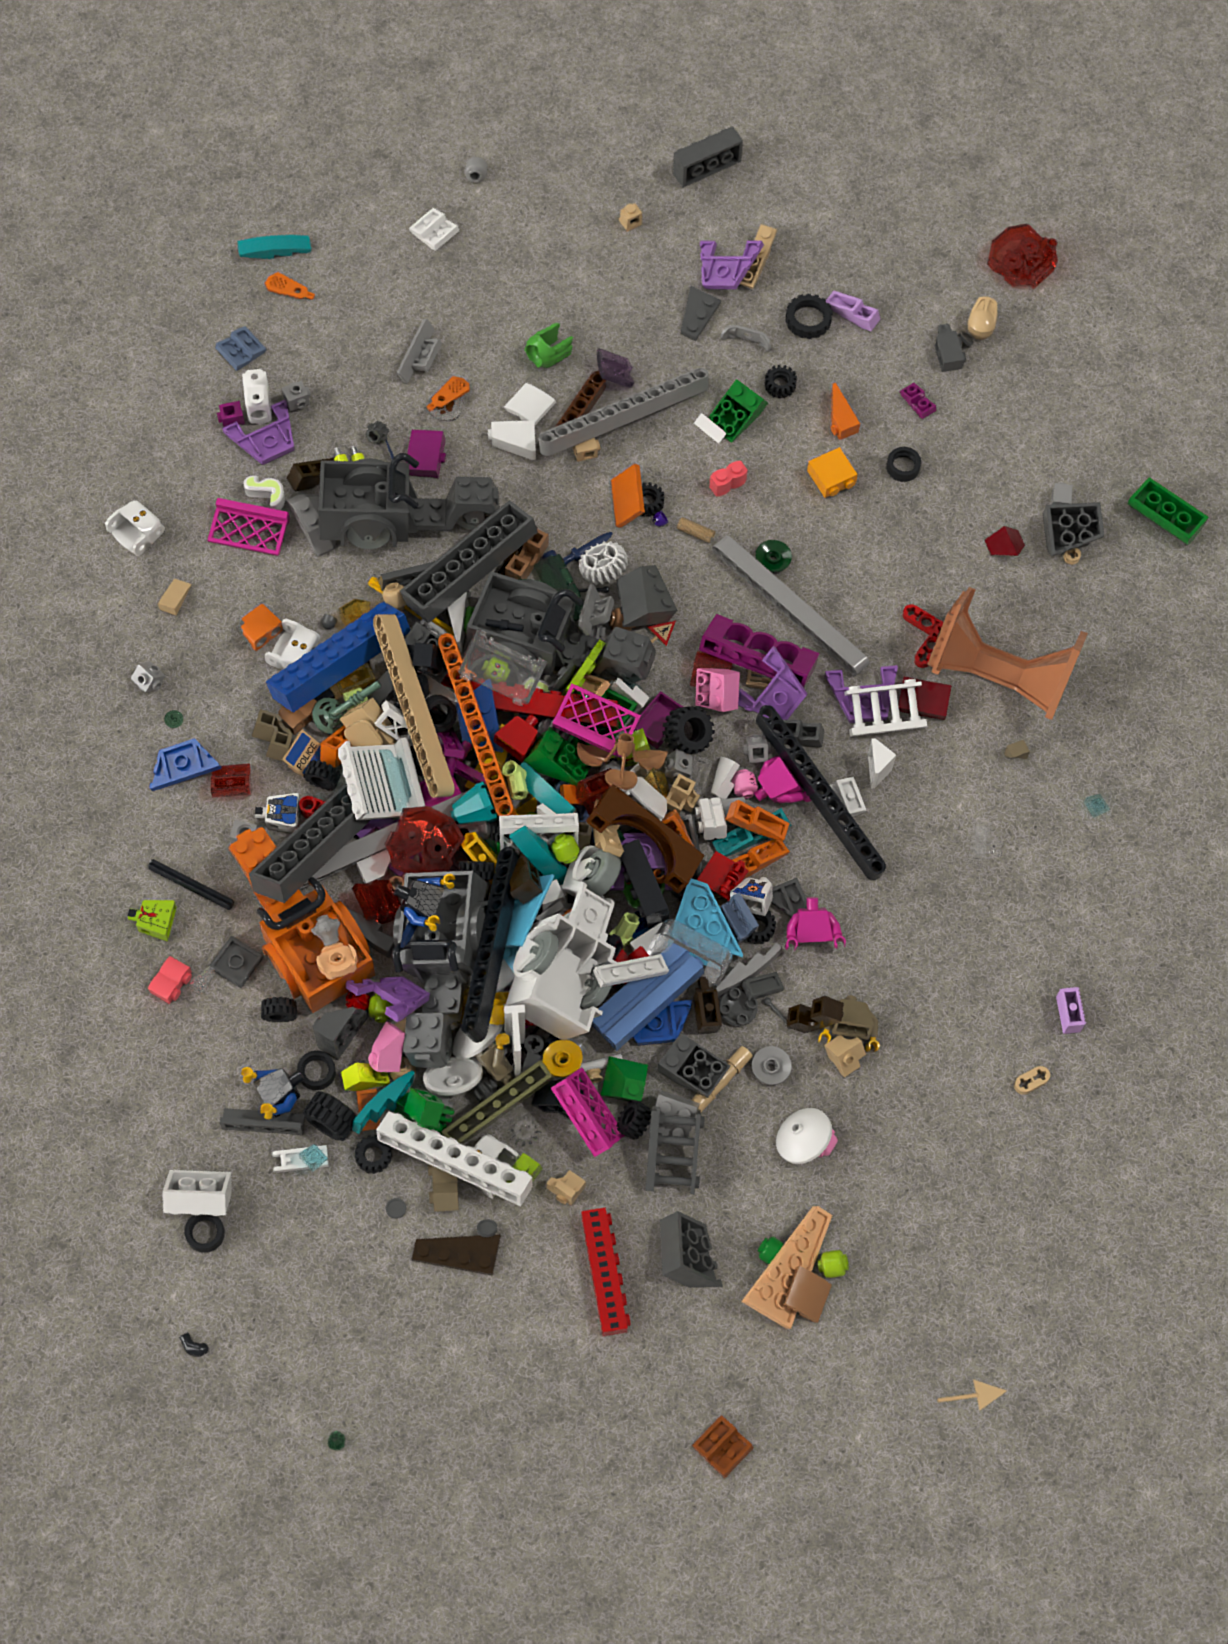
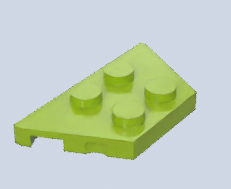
M599 639L563 691V696H566L571 683L579 687L584 684L586 680L584 676L586 673L590 675L595 668L596 663L594 661L606 644Z

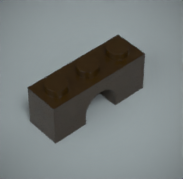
M822 996L812 1000V1007L802 1004L788 1008L786 1027L802 1033H808L842 1022L844 1003L827 996Z

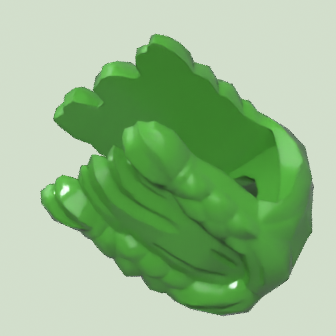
M553 323L551 326L538 331L527 340L524 350L529 360L533 361L536 367L549 368L571 355L573 347L572 336L553 347L549 346L558 340L559 323Z

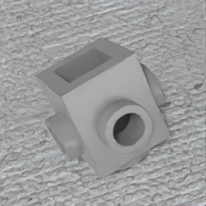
M302 380L282 388L283 398L286 400L289 411L301 409L310 404L309 397L311 393L308 386L304 387Z
M152 662L138 664L131 679L142 691L151 692L160 689L166 675Z
M755 734L751 737H746V744H743V753L747 755L749 763H761L768 760V754H771L770 742H767L765 736Z
M678 749L667 756L664 764L665 776L673 781L676 780L678 774L690 777L693 771V755Z

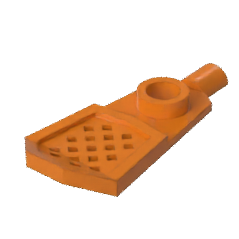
M279 272L269 276L265 282L267 290L299 299L306 297L313 300L315 294L309 292L307 287Z
M452 376L431 398L432 402L426 406L427 409L432 411L436 407L442 408L451 401L460 398L470 391L469 383L463 378Z

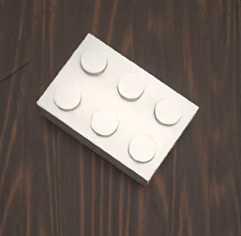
M169 1170L163 1189V1213H171L173 1215H226L232 1194L231 1172Z

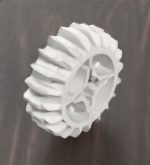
M604 541L602 544L597 543L596 546H591L590 550H585V554L581 555L579 570L583 578L589 583H594L595 585L598 583L603 585L605 582L610 583V580H616L617 576H622V572L626 571V566L628 565L627 554L624 548L618 545L617 542L612 543V541L606 543Z

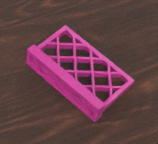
M217 498L216 510L207 541L279 556L290 516L286 511ZM220 513L228 514L230 519L222 524L218 520ZM240 517L246 518L247 523L238 527L235 520ZM258 520L263 521L265 526L256 531L252 524ZM233 522L237 529L227 534L223 527ZM275 524L282 525L281 531L273 534L270 527ZM251 526L254 533L245 538L241 530ZM219 529H222L225 533V536L220 539L213 538L214 533ZM268 529L272 536L262 541L259 534ZM239 532L243 539L237 543L232 542L230 537ZM257 536L261 543L251 546L248 540ZM274 539L277 543L276 550L268 549L265 544Z
M571 683L552 722V726L610 753L616 742L613 734L621 731L627 733L626 730L630 729L628 734L632 735L641 715ZM573 689L581 692L583 700L572 702L570 695ZM591 699L598 700L600 708L590 711L587 701ZM584 702L588 712L577 716L574 705ZM572 707L575 717L567 719L561 716L564 709ZM613 707L616 709L618 716L607 719L604 709ZM602 710L605 720L594 723L591 714ZM589 715L592 725L582 726L578 718ZM626 715L634 717L633 725L625 727L621 717ZM619 718L622 728L612 732L609 721ZM606 723L610 733L605 735L599 734L596 726ZM616 749L613 755L622 758Z
M582 1067L551 1087L594 1157L610 1149L613 1144L625 1136L617 1130V1121Z

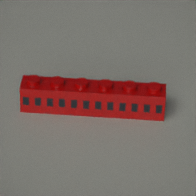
M606 1207L581 1211L602 1335L604 1337L627 1333V1326H631L629 1313L625 1314L624 1306H627L626 1294H621L620 1286L623 1285L622 1273H618L616 1267L620 1265L618 1253H614L613 1250L616 1240L614 1233H610L609 1228L612 1225L611 1213L606 1212Z

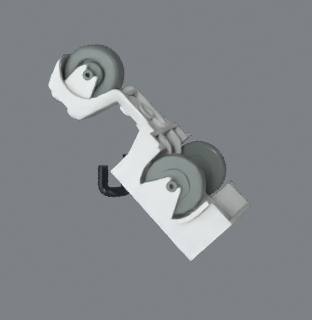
M592 845L585 846L577 855L578 858L570 863L562 886L563 891L575 897L571 912L564 916L558 913L541 921L535 919L523 946L519 947L513 965L515 977L505 1006L525 1005L526 1020L561 1040H567L589 1032L593 1018L602 1015L603 1012L596 1007L606 998L611 986L600 987L593 969L597 966L617 963L612 960L616 948L606 943L608 934L605 933L615 902L610 898H604L603 895L615 883L621 869V861L618 856L604 852L602 849Z

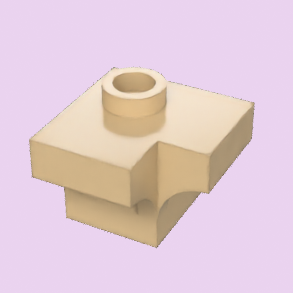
M678 774L666 797L667 809L671 811L676 809L678 814H680L682 809L692 812L700 797L694 790L696 782Z
M839 1035L824 1045L829 1059L836 1065L844 1077L860 1068L859 1059L866 1055L863 1043L858 1037L846 1039Z
M571 1170L564 1177L559 1179L551 1177L547 1182V1189L557 1195L556 1199L564 1205L568 1203L571 1206L586 1187V1181Z

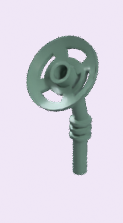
M379 681L374 682L361 692L357 691L356 694L354 693L353 696H350L342 704L333 698L319 700L312 710V718L316 727L323 733L332 735L343 726L342 723L340 727L333 729V726L341 722L340 718L346 713L347 709L353 705L357 706V703L360 704L361 701H364L365 697L382 687ZM329 702V704L325 705L322 709H320V706L323 703ZM320 715H323L324 720L328 723L327 726L323 725L320 721Z

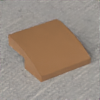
M798 1266L783 1305L798 1312V1315L818 1323L832 1285L815 1273Z

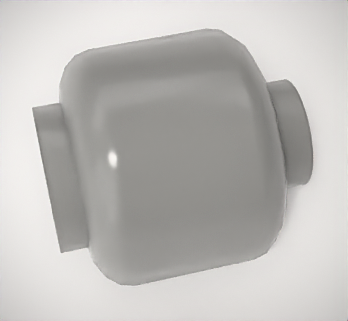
M481 157L470 158L465 167L467 179L475 183L483 181L487 175V162Z

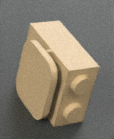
M374 698L349 709L340 718V721L346 727L344 735L353 747L393 745L396 742L395 738L375 726L374 722L383 711ZM388 717L382 722L385 726L393 725Z

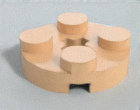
M340 942L325 946L321 950L320 956H317L316 959L319 971L326 975L327 979L331 980L348 973H353L357 969L358 958L356 950L353 946H343V943Z

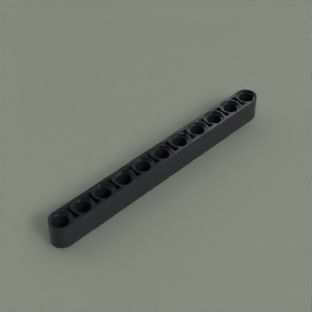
M770 705L761 707L756 717V723L864 875L869 880L879 879L886 869V864L777 711ZM773 730H778L780 734L775 733ZM806 775H810L813 779L807 778ZM817 790L822 791L823 794H819ZM827 805H831L835 810L830 809ZM839 820L843 821L845 825L840 824ZM850 836L855 837L857 841L852 840ZM861 851L867 853L868 856L861 854ZM872 867H876L879 872L874 871Z
M511 847L503 848L498 855L461 1030L475 1043L483 1041L488 1033L515 899L510 893V879L519 855Z

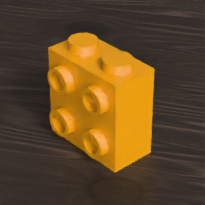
M840 447L808 461L807 472L824 498L835 496L840 491L850 489L856 484L858 474Z

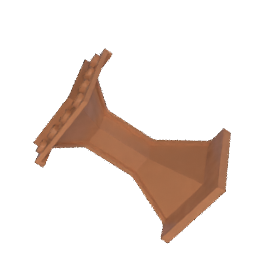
M969 587L966 592H962L959 599L955 601L947 613L927 665L932 666V672L938 675L942 669L970 672L1011 688L1046 712L1045 717L1052 720L1088 633L1081 631L1075 645L1071 648L1031 660L1023 659L985 644L982 641L968 614L969 606L976 589Z

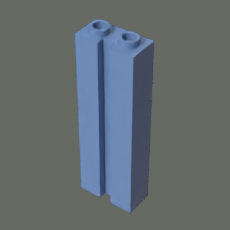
M675 940L661 953L669 969L666 975L628 982L599 1008L603 1013L601 1016L593 1018L591 1025L616 1051L704 974L703 962L697 956L695 958L689 954L690 949L684 943L680 944Z

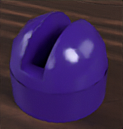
M662 511L657 512L653 516V522L658 527L668 523L667 517Z

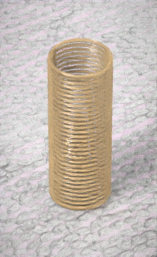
M683 517L677 526V530L692 536L696 534L697 538L711 543L710 539L715 535V531Z

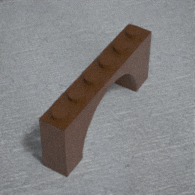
M614 784L602 795L586 820V823L599 833H602L609 826L623 824L637 828L648 835L658 846L664 857L666 874L663 882L677 893L688 885L705 856Z

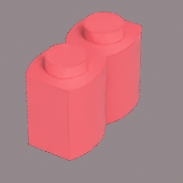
M742 461L732 462L726 468L719 469L710 476L709 487L715 496L725 495L731 489L738 488L746 482L748 470Z
M169 956L151 981L148 990L151 994L170 1004L172 1000L176 1001L180 996L181 987L189 983L192 971L189 966Z

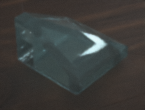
M1101 794L1089 796L1084 801L1093 818L1110 810Z

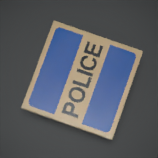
M301 729L282 760L295 773L303 776L309 761H320L321 744Z

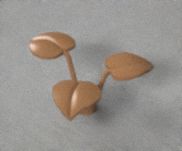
M628 733L619 735L618 742H615L610 753L593 745H584L579 742L577 744L579 759L584 764L595 767L601 766L603 762H608L617 749L618 754L622 756L621 771L617 769L607 771L605 780L609 785L614 784L617 788L625 790L632 789L637 784V775L632 771H624L627 756L632 753L634 762H639L640 767L648 770H657L664 765L668 755V751L660 750L635 751L634 737Z

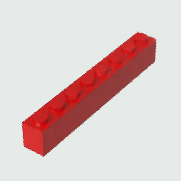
M477 679L476 682L471 681L473 690L486 680ZM505 683L492 685L496 710L554 719L565 698L562 692L558 691L543 693V689L532 688V691L524 690L525 687L520 685H513V688L506 687ZM570 695L573 703L583 700L580 698L581 695ZM591 699L587 701L590 711L600 708L598 700ZM607 699L617 705H620L616 700ZM584 702L574 705L577 716L588 712ZM572 707L564 709L561 716L567 719L575 717ZM609 707L604 709L607 719L618 716L615 708ZM602 710L591 714L594 723L605 720ZM589 715L578 718L580 723L592 725ZM619 718L609 721L611 728L618 729ZM604 723L598 726L607 727V724Z

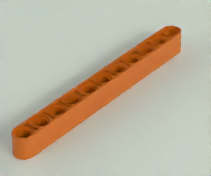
M445 633L439 637L438 645L498 816L516 815L458 644L453 635ZM447 643H452L449 647H445ZM453 659H458L455 663H450ZM459 675H463L462 679L456 680ZM464 692H469L468 695L461 696ZM470 708H475L472 713H467ZM475 725H481L479 729L473 730ZM486 741L484 746H479L481 742ZM492 758L490 763H484L486 759ZM493 775H498L496 780H490ZM499 792H504L502 797H496ZM505 809H510L508 814H502Z

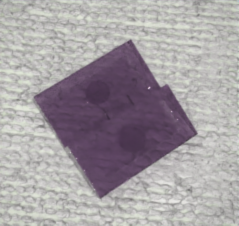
M598 348L597 364L602 379L632 388L635 382L629 374L633 367L628 358Z

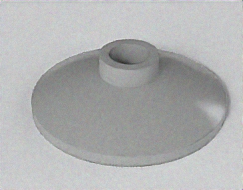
M774 1046L764 1047L753 1057L752 1071L755 1077L764 1084H780L791 1073V1059L781 1048ZM768 1065H773L775 1069L770 1071L767 1067Z

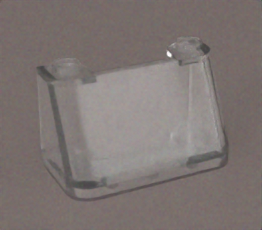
M478 628L471 638L458 670L461 674L460 677L466 681L473 680L513 699L512 702L519 706L528 704L547 661L541 658L531 660L532 656L522 655L493 641L494 638L492 637L487 639V632Z
M675 919L665 920L650 942L648 950L655 954L658 952L665 953L671 948L673 943L679 945L708 962L704 975L709 980V984L717 988L732 962L733 956L731 951Z

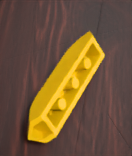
M476 832L466 833L461 843L464 851L472 861L495 863V872L498 856ZM488 879V881L492 884L493 879Z

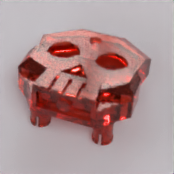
M1028 223L1010 226L992 240L987 265L994 272L1004 276V280L1011 286L1030 285L1035 289L1055 270L1058 262L1056 254L1058 242L1054 238L1041 237Z
M416 806L402 809L395 831H390L384 845L390 857L391 867L403 873L449 872L453 864L451 858L465 838L453 818L430 806ZM411 831L415 833V836L412 839L409 838V833ZM437 844H439L441 847L440 851L438 852L434 850V847ZM418 853L420 863L410 857Z

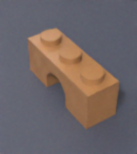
M537 529L538 532L523 544L520 554L518 556L513 555L505 567V576L514 579H527L549 546V534Z

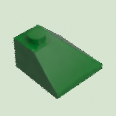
M609 1056L601 1096L627 1102L632 1100L642 1102L648 1065Z

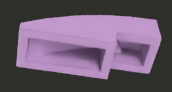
M833 291L826 299V303L830 304L832 311L863 329L872 331L880 321L878 309L865 306L861 299L837 291Z

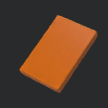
M633 464L611 479L616 527L619 528L645 512L640 465Z

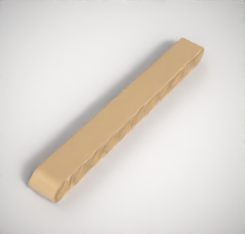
M376 614L373 619L374 630L429 793L433 798L451 797L454 794V783L397 616L395 614Z

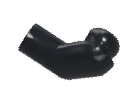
M189 1333L179 1337L187 1354L201 1357L208 1353V1345L206 1343L193 1342Z

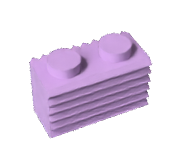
M1078 987L1060 989L1056 996L1063 1034L1081 1032L1086 1024Z

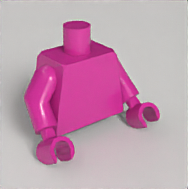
M775 756L764 762L760 775L757 778L762 787L754 792L759 801L768 796L774 803L778 802L780 804L811 801L805 791L801 792L803 789L780 756Z
M807 897V908L798 909L797 913L793 914L787 924L785 949L788 950L789 944H793L795 951L798 943L833 941V938L836 949H838L837 942L839 941L843 942L845 947L846 939L842 936L839 922L833 913L827 911L826 908H818V897Z

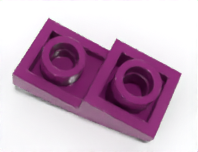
M915 383L900 390L902 397L920 418L924 419L936 411V405L925 397V391Z

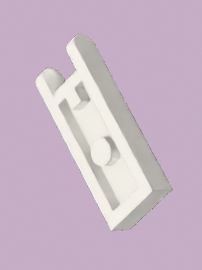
M327 1145L272 1152V1157L281 1158V1166L274 1167V1173L329 1167Z

